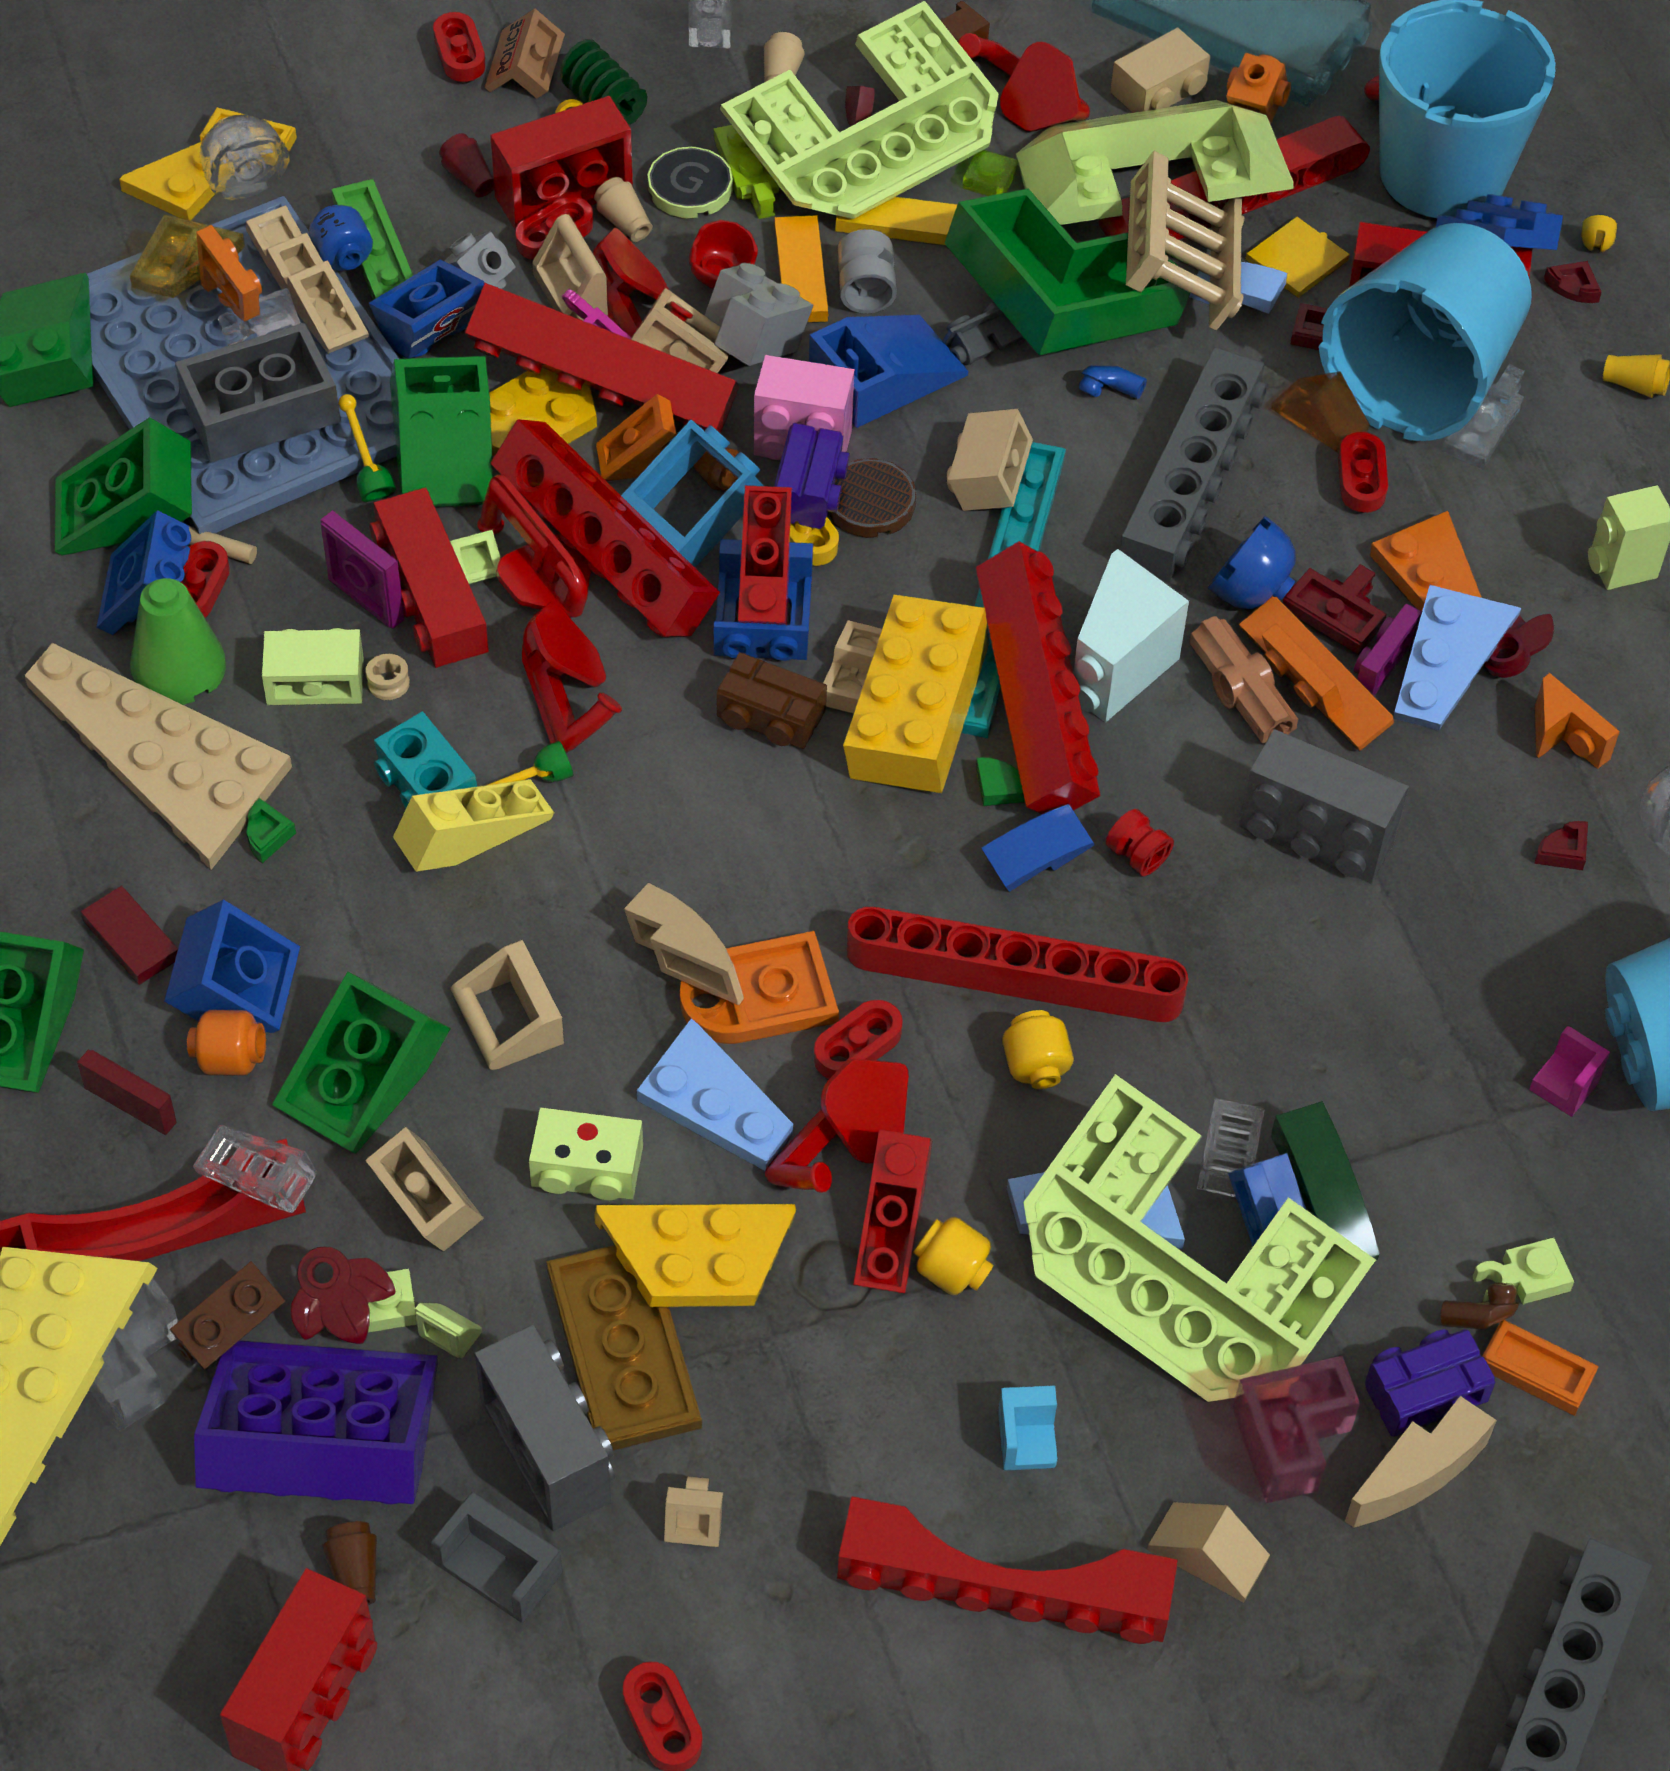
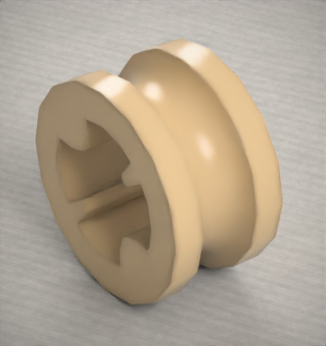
M382 654L374 657L366 666L367 686L370 693L376 698L393 700L407 692L410 684L408 665L400 656ZM391 672L393 679L384 680L381 674Z

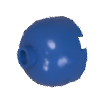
M1266 516L1252 529L1254 532L1238 546L1207 588L1233 607L1246 610L1259 608L1271 597H1277L1281 601L1296 582L1289 576L1296 563L1295 548L1290 537Z

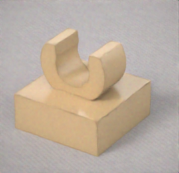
M688 1476L685 1489L668 1487L665 1507L664 1542L719 1547L723 1492L708 1491L709 1478Z

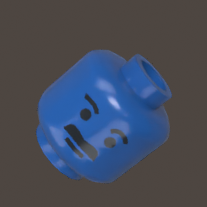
M332 205L322 209L314 218L309 228V237L323 262L329 261L333 270L345 271L354 269L361 265L372 251L373 239L361 214L350 206Z

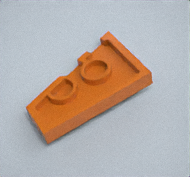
M1448 511L1371 544L1370 556L1416 609L1420 611L1423 610L1429 585L1482 598Z

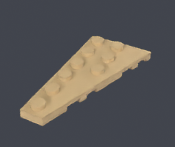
M54 643L48 647L25 674L28 688L61 721H66L80 735L81 741L91 751L95 750L107 762V767L152 812H157L172 827L173 833L183 843L187 842L200 855V860L210 870L213 869L246 827L248 814L253 804L259 798L266 801L292 768L289 755Z

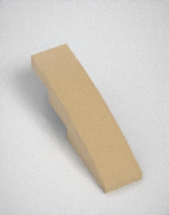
M286 205L246 221V231L268 269L303 322L328 354L368 338L369 333L329 261H322L307 233H301Z

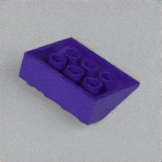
M238 1341L220 1357L194 1433L196 1488L216 1489L221 1492L270 1493L275 1496L323 1497L329 1500L377 1501L383 1504H414L423 1468L438 1367V1355Z

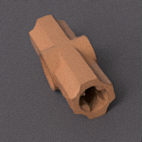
M1217 616L1202 621L1200 626L1191 633L1189 643L1211 672L1213 686L1221 703L1229 709L1236 707L1262 743L1267 742L1274 729L1287 735L1297 729L1298 718L1275 688L1273 672L1262 654L1254 653L1251 655L1225 619L1220 620Z

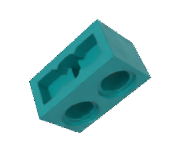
M423 711L374 739L378 760L374 761L375 769L388 787L394 784L401 792L400 799L405 809L414 795L477 787L475 774ZM435 788H441V789H439V790L431 791L432 789H435Z

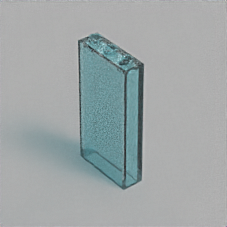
M1093 0L1091 11L1154 40L1178 27L1210 55V65L1228 73L1231 72L1233 67L1240 66L1245 53L1256 56L1270 55L1285 64L1287 81L1291 82V91L1288 99L1305 107H1309L1319 94H1326L1331 86L1334 74L1338 69L1343 71L1347 67L1353 50L1357 45L1363 46L1372 29V23L1368 21L1371 3L1364 0Z

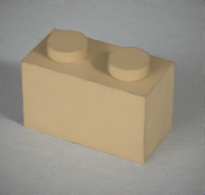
M1177 27L1114 61L1110 93L1133 113L1170 107L1190 95L1199 93L1206 87L1210 55Z
M1018 409L968 413L963 432L959 434L957 439V451L953 464L947 471L948 488L955 494L963 511L1014 506L1033 442V438Z
M407 1127L402 1129L365 1160L422 1236L442 1251L449 1248L484 1219L427 1143Z

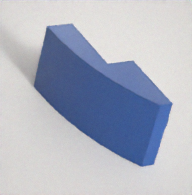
M1067 804L1012 829L983 846L982 850L1010 892L1050 866L1054 871L1095 846L1071 806Z

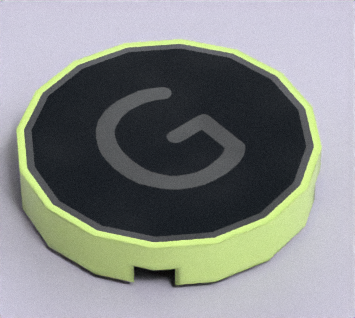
M698 147L676 148L663 153L652 163L647 174L648 190L657 208L671 216L686 219L698 218V213L708 211V215L718 212L728 203L733 191L731 167L724 158L711 150Z

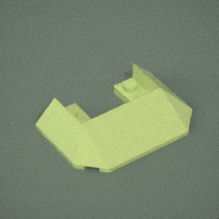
M925 1L858 34L855 45L894 93L899 102L839 132L791 70L721 104V112L793 205L854 219L989 147L999 93Z
M1219 100L1057 124L1048 127L1016 153V161L1025 189H1030L1060 225L1122 216V200L1112 169L1143 165L1153 151L1168 157V161L1192 157L1208 202L1293 189V179L1267 115Z
M1115 1074L1023 1202L1029 1229L1035 1276L1208 1402L1284 1390L1376 1259L1288 1197L1227 1284L1141 1222L1202 1136Z

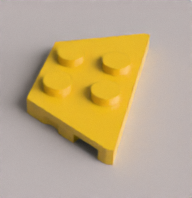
M542 368L540 375L526 371L489 392L492 456L496 455L517 419L546 422L568 444L597 427V415L590 386L583 385L581 391L570 388L556 381L558 374Z
M795 1204L596 1205L594 1219L599 1230L604 1228L617 1247V1258L625 1270L636 1278L637 1288L649 1307L754 1306L764 1285L765 1278L778 1255L782 1241L791 1227L796 1207Z

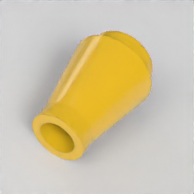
M1661 354L1608 355L1604 366L1603 381L1615 383L1650 398H1653L1655 394L1665 396L1670 381V360L1662 359Z

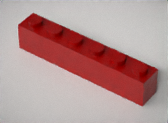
M484 283L465 334L472 341H475L473 348L483 354L499 358L500 352L517 358L516 366L540 375L542 368L558 374L556 381L570 388L581 391L583 385H587L600 390L598 398L616 406L623 407L625 401L643 406L652 397L659 394L670 400L673 419L682 422V428L690 420H693L704 431L711 425L721 434L739 389L734 379L487 283Z
M1018 541L976 567L1026 807L1040 814H1045L1069 804L1074 811L1101 796L1096 777L1098 775V766L1091 755L1087 737L1089 726L1081 710L1078 696L1080 694V686L1073 674L1069 656L1071 654V645L1065 636L1060 615H1062L1063 610L1054 589L1052 580L1054 569L1052 563L1043 552H1038Z

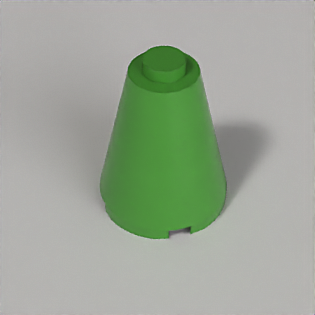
M163 578L149 583L141 593L130 670L134 682L185 705L194 702V696L207 689L209 694L218 687L225 675L226 659L222 645L186 586L175 579Z

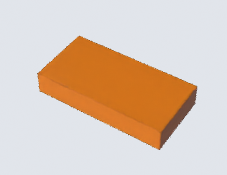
M1506 1320L1499 1323L1482 1356L1495 1377L1575 1416L1599 1366Z

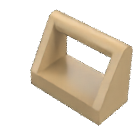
M563 214L555 220L532 262L533 275L554 310L584 321V319L580 318L566 306L561 297L570 289L575 291L594 309L598 307L608 316L606 275L570 215Z
M664 288L631 338V340L716 373L720 371L730 355L714 345L720 326L667 288ZM674 301L693 314L692 319H687L684 322L669 311L671 308L670 302Z
M523 940L503 947L452 985L451 991L489 1069H500L564 1044L562 1016ZM511 982L531 1023L500 1045L476 994Z

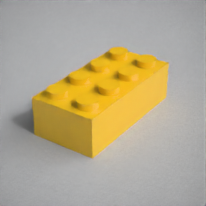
M893 595L843 744L850 779L936 793L943 792L990 643L985 608Z

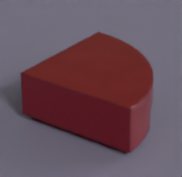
M847 86L845 110L850 127L872 115L875 96L874 88Z
M1588 261L1546 267L1544 279L1556 293L1576 302L1599 303L1602 292Z
M1568 822L1564 824L1563 828L1545 836L1539 845L1534 864L1583 870L1586 862L1588 822Z

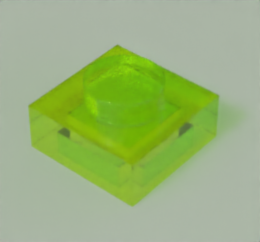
M986 150L978 152L974 155L963 176V189L986 196L1007 193L1017 173L1018 160Z

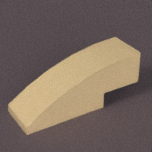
M647 883L624 908L635 942L654 950L661 972L739 1005L744 1000V995L734 964L724 944L710 925L678 898Z
M1460 1396L1432 1433H1429L1412 1421L1352 1498L1345 1522L1355 1528L1387 1518L1414 1506L1443 1488L1462 1472L1488 1444L1497 1420Z

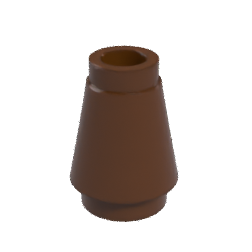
M363 1521L347 1522L330 1527L326 1530L327 1542L322 1545L334 1581L365 1594L368 1605L376 1601L377 1536L371 1533L369 1523Z

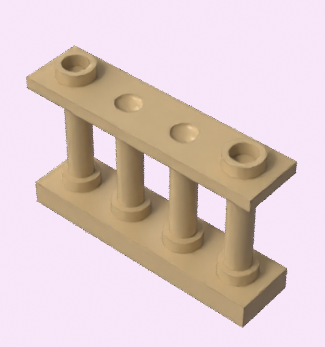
M1153 151L1131 180L1126 285L1142 292L1151 279L1157 280L1160 277L1208 301L1209 327L1217 331L1227 317L1232 318L1236 315L1243 302V294H1241V230L1244 223L1242 197L1229 199L1224 207L1219 209L1171 184V179L1168 177L1169 158ZM1169 203L1210 223L1211 230L1171 210ZM1166 227L1210 249L1211 256L1170 236L1169 230ZM1165 253L1209 275L1210 282L1169 262L1168 256Z

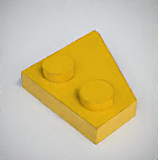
M201 141L122 175L119 181L122 192L190 222L239 170L236 156Z

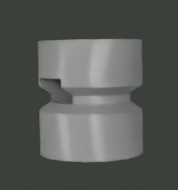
M863 229L849 233L841 239L837 246L841 300L847 308L855 312L875 313L882 311L892 305L897 294L893 244L888 236L876 230Z

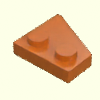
M213 225L197 231L202 287L207 292L218 287L222 291V293L218 294L219 301L227 308H231L244 322L260 315L259 295L262 294L260 281L253 270H245L239 262L237 250L229 238L222 239Z

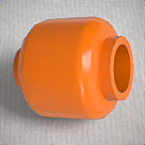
M208 1010L200 1017L197 1027H191L188 1031V1055L190 1058H196L198 1066L204 1074L218 1076L248 1075L254 1069L256 1063H262L266 1051L265 1028L262 1023H257L253 1014L248 1011Z

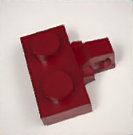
M1361 564L1344 583L1338 579L1331 581L1312 568H1309L1283 598V604L1297 618L1358 655L1379 632L1387 616L1385 612L1370 604L1371 599L1367 598V595L1373 589L1372 580L1375 572Z

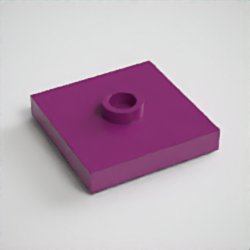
M332 510L320 519L329 581L386 626L394 629L405 620L398 561Z

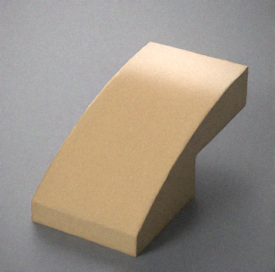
M850 620L847 621L835 646L833 663L823 682L827 685V707L850 713L855 712L882 631L881 628Z

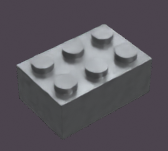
M305 323L175 362L181 399L211 463L341 422L336 384Z
M1274 729L1250 770L1239 827L1250 831L1258 838L1269 839L1292 849L1304 858H1313L1336 868L1348 877L1359 878L1372 884L1395 841L1409 786Z
M531 1325L475 1352L481 1403L552 1531L610 1504V1481L615 1479L614 1470L609 1461V1458L614 1456L612 1445L603 1428L598 1426L593 1429L585 1416V1413L589 1412V1408L577 1383L573 1382L568 1385L560 1370L564 1368V1364L553 1341L548 1339L543 1342L535 1326Z

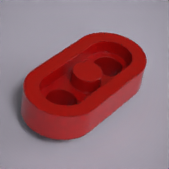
M449 12L439 16L433 24L434 42L444 72L449 78L460 82H469L479 78L486 68L485 53L473 19L460 12Z
M564 197L521 221L515 231L518 252L523 257L534 260L555 220L563 214L570 215L583 237L587 236L593 228V210L591 205L579 197Z
M1351 433L1342 440L1338 456L1341 498L1345 505L1352 510L1363 513L1373 512L1383 506L1388 491L1385 445L1381 439L1371 433Z
M201 541L189 546L190 554L183 567L185 577L181 581L205 618L211 612L230 572L226 550L220 544L211 541ZM207 569H210V570H211V571H209V572H203V570H207Z
M870 1000L864 1002L825 1030L817 1038L814 1046V1064L818 1072L830 1079L846 1062L833 1061L832 1058L835 1056H842L847 1060L876 1061L889 1052L901 1039L903 1020L900 1011L890 1002ZM878 1028L883 1030L884 1033L875 1035L869 1031Z
M644 1662L632 1668L623 1682V1701L648 1758L654 1766L662 1771L688 1770L698 1761L702 1753V1730L675 1673L668 1666L659 1662ZM653 1690L660 1693L662 1697L655 1703H647L642 1700L641 1696L645 1692ZM671 1739H678L685 1745L678 1752H669L664 1748L665 1743Z

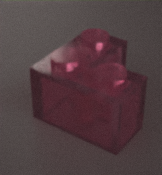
M1343 1356L1239 1380L1233 1411L1266 1503L1317 1492L1326 1466V1461L1317 1439L1351 1432L1360 1402Z

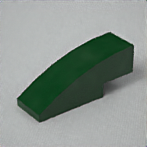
M1323 1101L1276 1115L1271 1138L1280 1155L1288 1154L1306 1210L1371 1257L1378 1260L1380 1254L1361 1191L1337 1130Z

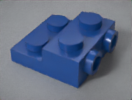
M1487 194L1486 202L1468 200L1467 210L1457 209L1456 217L1438 215L1436 227L1450 223L1471 224L1492 232L1509 246L1557 250L1563 215L1546 212V203L1521 200L1520 207L1512 206V197Z
M157 510L110 555L96 628L114 635L125 623H132L137 618L141 593L149 583L163 578L183 581L185 577L183 567L190 554V547L187 546L191 542L189 525Z

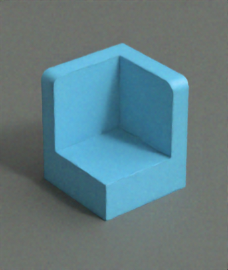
M1055 1386L1001 1388L998 1416L1004 1470L1056 1467L1058 1458L1054 1430L1057 1409Z

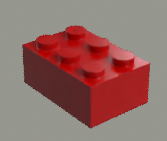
M610 96L490 135L495 198L515 231L521 221L564 197H579L586 200L590 205L597 204L594 199L597 189L611 178L620 177L624 182H630L633 186L631 128Z
M308 1568L304 1570L220 1713L229 1747L234 1758L261 1771H301V1769L308 1771L312 1767L322 1746V1739L319 1737L329 1720L335 1722L342 1715L350 1696V1690L347 1689L357 1671L364 1673L367 1670L377 1650V1642L375 1641L372 1627L373 1620L370 1617L365 1594Z

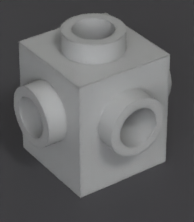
M491 231L475 237L471 233L465 234L450 246V250L453 253L444 260L483 280L484 283L500 289L504 288L507 284L504 277L516 267L509 258L505 245L495 238Z

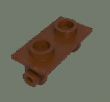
M250 1261L169 1330L180 1342L176 1345L180 1354L189 1362L195 1359L202 1369L205 1370L281 1306L285 1300L254 1263Z

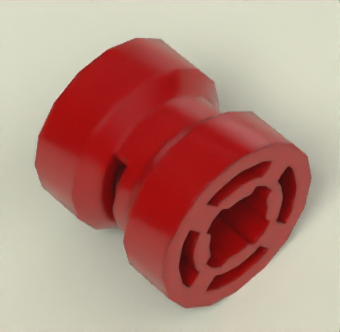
M1132 809L1121 816L1113 825L1106 837L1105 844L1115 854L1128 857L1130 859V866L1141 876H1147L1165 862L1173 849L1174 840L1163 830L1153 829L1150 826L1149 818L1139 809Z

